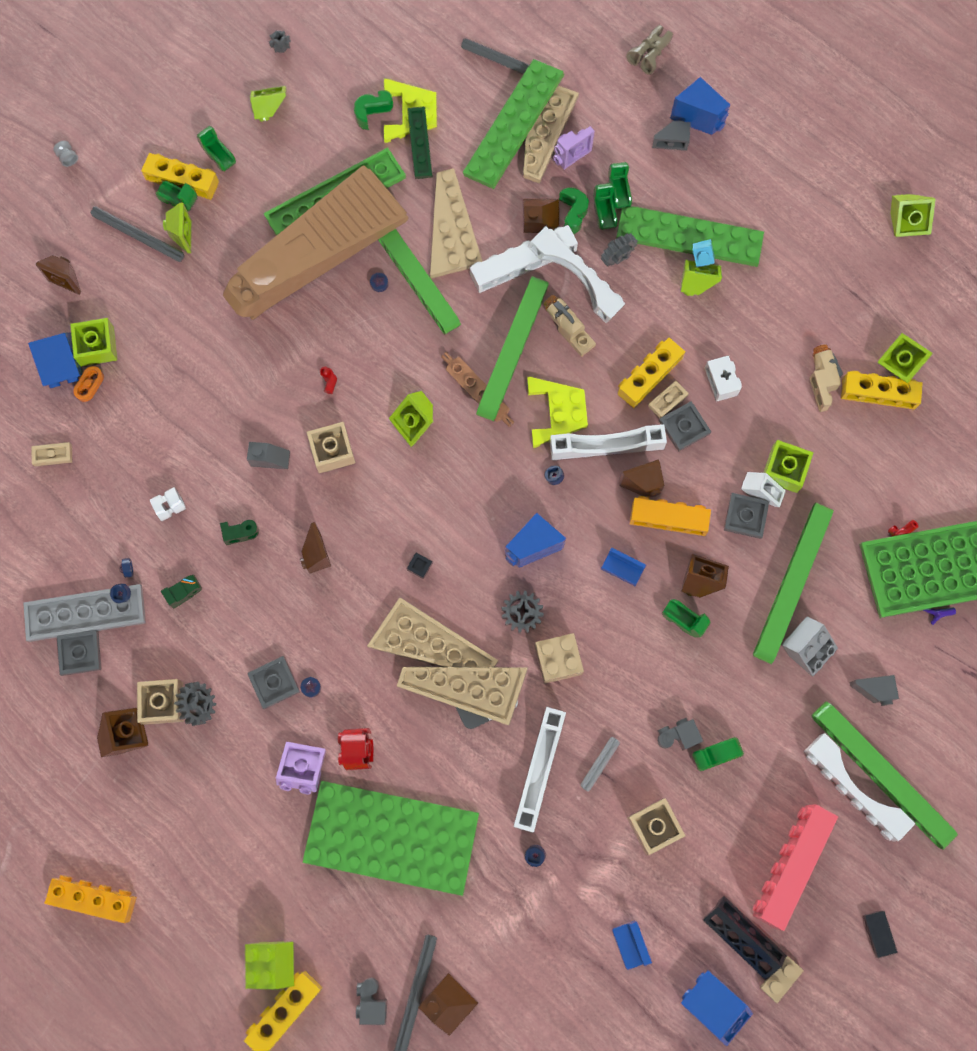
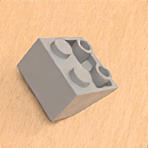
M806 617L782 644L789 657L811 676H814L838 649L825 625L809 617Z

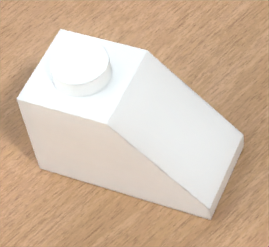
M747 472L741 488L750 497L770 501L769 505L779 508L786 491L767 473Z

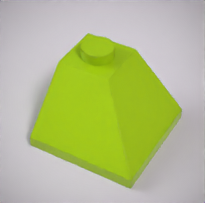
M286 86L251 91L250 100L255 119L267 121L270 119L269 117L274 115L286 97Z
M913 194L892 195L891 219L895 237L931 234L936 199Z
M179 203L166 212L163 228L164 231H167L169 237L185 252L191 253L192 220L184 203Z
M685 260L681 292L688 296L700 295L719 283L722 279L721 266L709 264L696 267L695 261Z
M901 333L877 363L908 384L933 353Z
M422 391L408 394L389 417V420L410 447L418 441L433 423V404Z

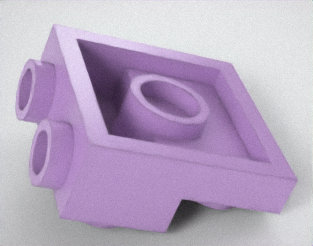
M589 126L585 130H580L577 135L572 131L561 135L557 140V145L554 146L556 155L553 156L555 163L565 170L592 151L594 130Z
M286 742L276 775V783L279 785V788L285 791L295 788L299 789L303 794L317 792L326 750Z

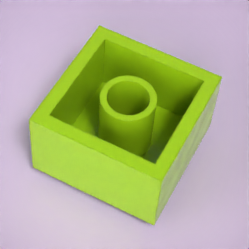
M108 318L70 324L73 355L80 366L118 361L114 326Z
M777 440L772 446L763 473H767L783 489L798 493L803 487L814 452Z
M293 942L245 944L246 989H281L294 986Z

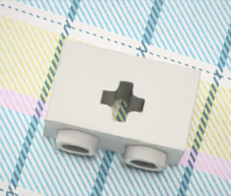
M729 356L707 361L704 369L716 402L737 396L742 388L740 379L736 377L735 364L733 361H730Z

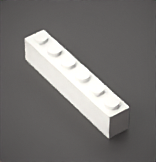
M567 225L556 228L554 232L557 234V237L562 242L567 243L573 253L576 252L578 242L570 227ZM525 241L516 248H509L502 254L492 255L488 260L474 263L470 267V276L478 292L481 293L551 263V261L540 260L528 248L531 241Z

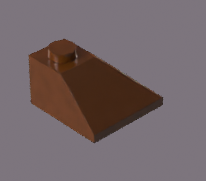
M523 199L524 233H540L545 226L553 231L559 227V199Z
M51 255L35 264L47 281L78 295L81 294L75 270L70 265L71 262L65 257L61 256L59 258Z
M659 459L623 471L619 485L645 497L649 495L650 497H655L661 494L665 485Z
M312 522L301 551L303 558H300L303 569H307L310 574L331 567L320 530L315 522Z
M692 554L681 592L689 596L701 598L725 589L729 566Z
M137 708L102 713L97 735L101 758L120 755L149 746L145 727L137 722Z
M448 973L421 1002L418 1008L437 1027L450 1036L479 1003Z

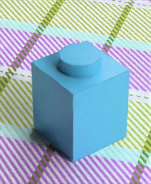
M711 239L693 243L696 267L715 263Z

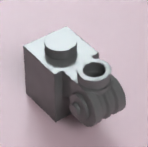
M687 718L675 722L677 726L672 729L666 726L657 730L659 733L658 745L664 749L671 747L674 744V740L679 742L682 751L703 742L693 719L688 721Z
M368 978L362 983H357L356 993L357 996H360V1005L356 1006V1019H359V1025H385L387 1022V1000H376L373 997V994L379 988V984L374 978Z

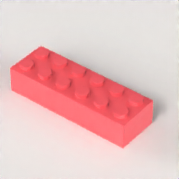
M817 804L806 805L805 808L802 807L797 815L799 820L796 826L793 825L789 831L788 836L790 839L780 850L779 854L782 856L779 862H775L771 869V879L764 883L762 887L763 895L760 900L758 899L752 909L754 911L753 917L778 930L785 931L838 819V816Z

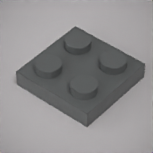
M692 401L659 419L660 424H664L665 432L678 452L711 434V430Z
M731 493L724 531L762 539L770 501Z
M97 630L57 636L59 674L61 676L101 670L99 632Z
M284 656L247 673L264 710L300 693Z

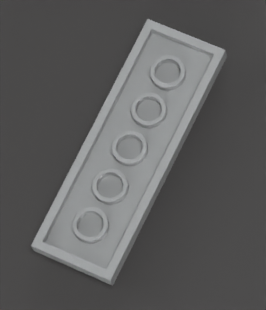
M142 585L128 586L131 590V597L127 602L120 604L115 603L111 599V589L24 602L26 641L32 642L57 638V636L145 624Z

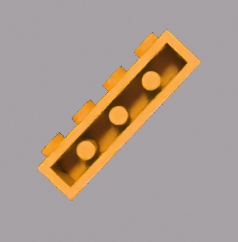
M639 496L634 498L632 502L629 524L706 536L709 531L711 509H706L702 505L692 507L687 506L683 502L673 504L668 503L664 499L654 501L649 500L648 497Z
M65 875L51 879L44 904L121 923L130 922L137 897L131 896V891L119 889V892L111 891L112 887L106 885H99L98 888L91 886L92 882L80 880L77 883L72 881V877Z

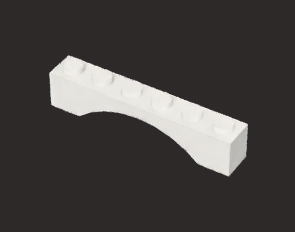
M545 226L528 245V248L540 260L558 263L577 275L589 293L593 311L605 323L625 305L622 297L614 293L607 282L596 276V272L592 268H588L583 263V259L579 255H575L570 250L569 245L562 242L552 229H548Z
M664 424L644 426L635 430L608 435H576L569 433L551 435L550 437L552 460L664 450L667 443Z
M546 707L513 826L515 828L534 833L566 712Z
M825 733L819 735L804 751L807 755V760L811 764L817 765L822 770L821 774L826 779L832 780L837 785L836 789L842 795H847L851 799V804L857 810H862L867 815L865 818L872 825H877L882 830L880 833L888 841H900L915 825L900 808L877 803L856 787L844 768L840 748Z

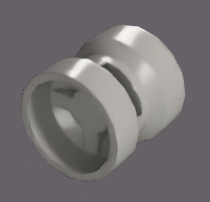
M60 141L54 146L53 151L59 157L63 166L69 167L77 162L78 156L72 150L69 142Z

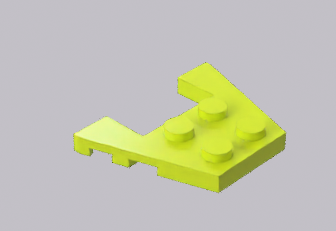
M384 79V90L390 92L392 96H402V125H384L385 143L391 142V139L398 137L401 139L410 134L407 108L425 106L427 129L437 127L436 92Z
M527 377L528 395L548 394L551 428L532 430L533 448L539 447L546 442L549 443L551 435L572 434L587 428L584 389Z

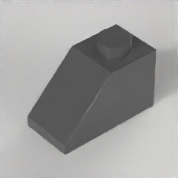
M682 120L672 121L654 135L652 148L687 151L690 142L691 122Z
M249 442L247 461L251 467L288 469L290 450L269 443Z
M895 675L858 679L850 682V686L872 703H881V706L892 705L894 700L899 699Z

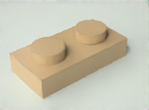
M675 381L650 402L648 407L659 418H662L682 402L689 393Z
M70 442L32 446L33 466L72 463V444Z
M787 956L782 968L765 980L760 988L774 1002L778 1003L804 970Z

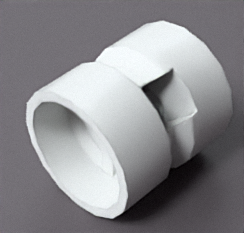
M175 487L167 490L164 496L158 495L150 499L151 505L161 521L172 517L173 512L177 514L186 509ZM167 501L170 508L166 509L163 503Z

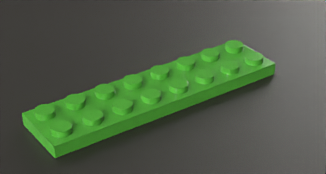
M535 59L532 60L464 169L463 175L492 189L496 187L564 77V71Z
M386 148L263 214L277 236L363 165L367 169H371L386 188L406 179V174L389 148Z
M630 206L622 208L616 239L619 236L624 237L627 233L628 235L632 233L638 241L637 244L693 255V243L711 239L715 259L757 267L764 231Z

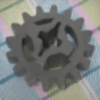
M627 233L624 237L619 236L617 239L612 240L608 243V248L601 255V260L607 267L627 260L631 256L630 253L635 249L634 247L637 246V239L632 233L629 235Z
M516 591L515 597L511 594L509 595L510 601L504 600V604L507 607H502L501 611L506 612L502 615V619H507L505 622L506 626L512 625L511 631L517 628L519 634L522 629L529 633L530 627L533 630L536 629L535 623L541 624V620L538 617H543L544 613L539 612L543 609V605H538L540 602L539 598L533 599L534 593L527 596V591H524L523 595ZM521 600L516 606L512 605L514 602ZM527 601H529L534 606V608H530V606L527 604ZM524 604V609L526 613L524 614L523 619L521 620L520 612L518 611H521L522 605ZM510 615L515 616L518 622H514ZM529 618L533 619L530 623L524 624Z
M197 681L185 684L184 687L179 689L181 693L175 695L179 699L174 702L179 707L176 713H181L179 719H186V725L192 724V726L206 724V721L212 719L210 714L215 713V710L212 709L213 706L217 705V703L212 701L215 695H210L212 689H205V683L200 684Z

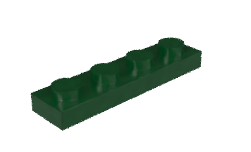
M425 106L407 108L415 179L433 178Z

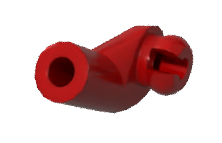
M324 366L320 369V375L326 381L324 392L333 394L337 376L331 368Z
M911 520L901 529H898L896 525L888 529V533L891 537L909 534L919 526L915 520Z

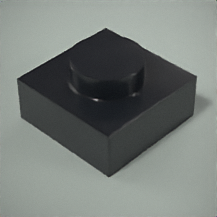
M416 552L406 569L424 579L433 561Z

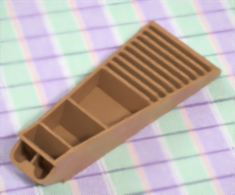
M363 165L237 268L239 272L230 278L223 292V297L239 316L250 317L254 320L268 308L407 222L409 219L406 215L407 212L371 169H367Z

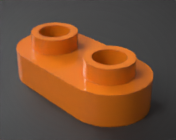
M88 367L75 385L73 393L79 401L87 402L91 400L103 382L104 374L98 367Z

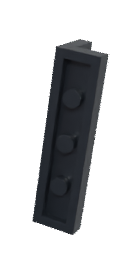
M725 896L704 917L703 921L765 980L782 968L787 955ZM717 915L723 920V925L716 924L711 918ZM728 931L735 932L739 940L732 939L728 935ZM744 946L751 947L755 955L748 954L744 950ZM760 961L767 962L772 968L766 971L760 966Z

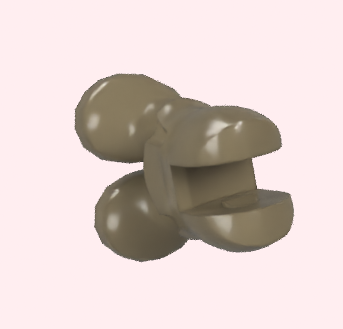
M661 25L654 28L648 38L642 41V44L630 49L626 54V58L631 65H638L641 61V69L648 75L655 71L656 57L661 54L673 37L671 31H667L662 38L659 37L663 31V26Z

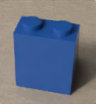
M699 77L675 97L670 119L673 121L691 122V128L712 135L716 131H721L726 125L725 120L729 115L728 111L731 104L705 80Z
M71 332L61 333L28 343L43 386L49 385L51 389L61 386L60 382L67 380L68 384L79 381L78 377L82 376L83 372L81 366L74 359Z
M536 513L505 546V559L512 566L523 567L562 550L566 537Z
M707 971L698 976L696 979L697 984L692 990L688 989L684 993L681 1004L727 1047L753 1015V1012L710 971Z

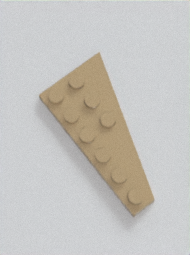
M557 86L526 137L523 178L540 184L554 153V146L557 145V140L562 135L578 99V92Z
M454 168L437 173L430 278L470 269L474 263L483 262Z
M402 598L398 599L367 645L368 648L443 667H495L498 662L497 659Z
M403 667L397 687L510 725L528 667Z

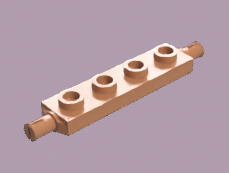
M445 352V356L442 355L441 358L448 364L446 371L480 404L487 385L460 357L453 359ZM503 401L495 422L502 420L508 427H511L514 421L507 415L510 409Z

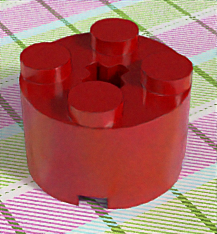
M370 728L345 729L343 732L338 733V743L341 745L338 763L343 765L345 770L372 768L369 762L374 760L373 739H369L368 734H372Z

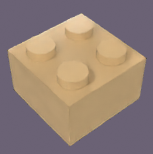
M344 422L307 432L319 473L355 464Z
M574 633L535 642V650L544 684L583 674L584 670Z
M178 679L137 682V722L143 725L184 722V719H179L181 713H176V710L179 708L178 705L174 704V702L179 700L175 695L181 693L179 689L183 687V682Z
M666 798L627 817L646 855H651L685 837Z

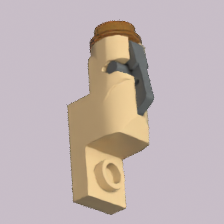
M552 295L544 302L545 310L558 325L560 334L581 357L596 346L593 339L584 331V324L560 297Z
M826 344L813 349L814 353L812 355L815 362V371L809 378L819 412L827 411L831 406L832 396L828 392L837 390L840 386V378L843 375L834 353Z

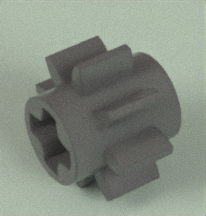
M275 30L272 35H269L271 40L269 45L270 48H274L275 53H284L287 48L290 49V36H286L285 31Z

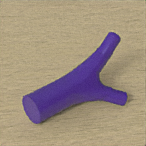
M954 607L923 610L934 615L931 621L932 625L945 616L956 614Z

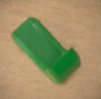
M386 90L378 91V97L364 94L358 97L354 103L355 119L358 126L363 130H369L367 115L390 112L393 109L392 94Z
M208 126L197 134L200 146L221 171L225 172L236 164L234 155L217 138L215 129L212 126Z
M627 162L613 163L609 166L608 179L609 183L614 186L613 202L615 209L632 205V195L627 177L629 164Z
M162 181V184L155 193L156 197L165 204L170 203L175 207L179 203H184L187 211L192 209L198 197L196 191L187 183L181 188L169 181Z
M611 183L599 184L594 187V208L600 230L617 227V215L613 202L614 186Z
M572 187L564 188L559 193V200L572 207L564 219L565 224L563 227L568 225L572 233L575 234L580 231L583 218L587 215L589 200L587 195L579 189Z
M671 599L662 612L666 620L675 623L682 631L696 638L702 637L711 624L706 614L699 616L676 599Z
M734 737L695 751L692 756L698 771L701 772L742 757L744 752L739 739Z

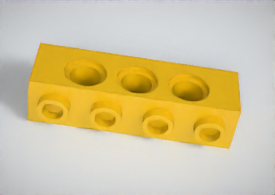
M149 153L141 170L147 181L160 185L162 181H169L181 188L187 183L196 191L197 196L212 200L219 184L214 171L198 168L194 164L188 165L177 159L165 158L161 154Z
M668 338L665 342L662 340L656 346V351L653 354L649 353L644 358V363L640 367L637 365L630 373L631 376L628 379L624 378L618 385V395L632 408H635L683 359L686 351L671 338ZM664 357L667 361L663 362L660 361L658 358ZM650 369L654 371V374H648L646 370ZM639 382L642 386L636 387L633 383Z
M850 371L842 379L841 399L915 410L921 404L923 382L911 379L907 384L895 376L883 377L875 373L862 374L859 371ZM860 384L865 385L866 389L862 388ZM878 386L884 388L885 391H881ZM897 389H900L903 394H900Z
M303 971L301 974L297 972L294 975V986L289 987L286 991L282 989L274 998L277 1001L272 1008L268 1006L260 1015L262 1020L257 1025L253 1023L245 1032L248 1036L244 1039V1042L253 1051H270L323 987L306 971ZM293 990L301 992L302 998L300 1001L293 1000ZM279 1007H284L287 1010L286 1018L278 1016L277 1010ZM264 1024L271 1025L273 1029L271 1035H266L263 1032Z

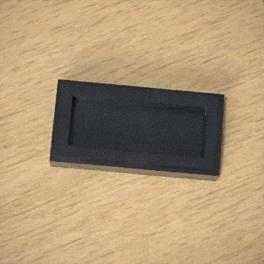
M881 910L863 915L876 958L898 953L885 911Z

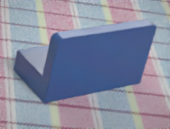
M611 548L601 570L636 586L646 564Z
M634 920L612 929L627 970L652 963L637 921Z

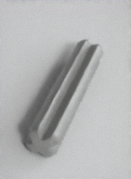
M611 737L582 781L580 786L584 790H591L619 746L620 742L616 738Z

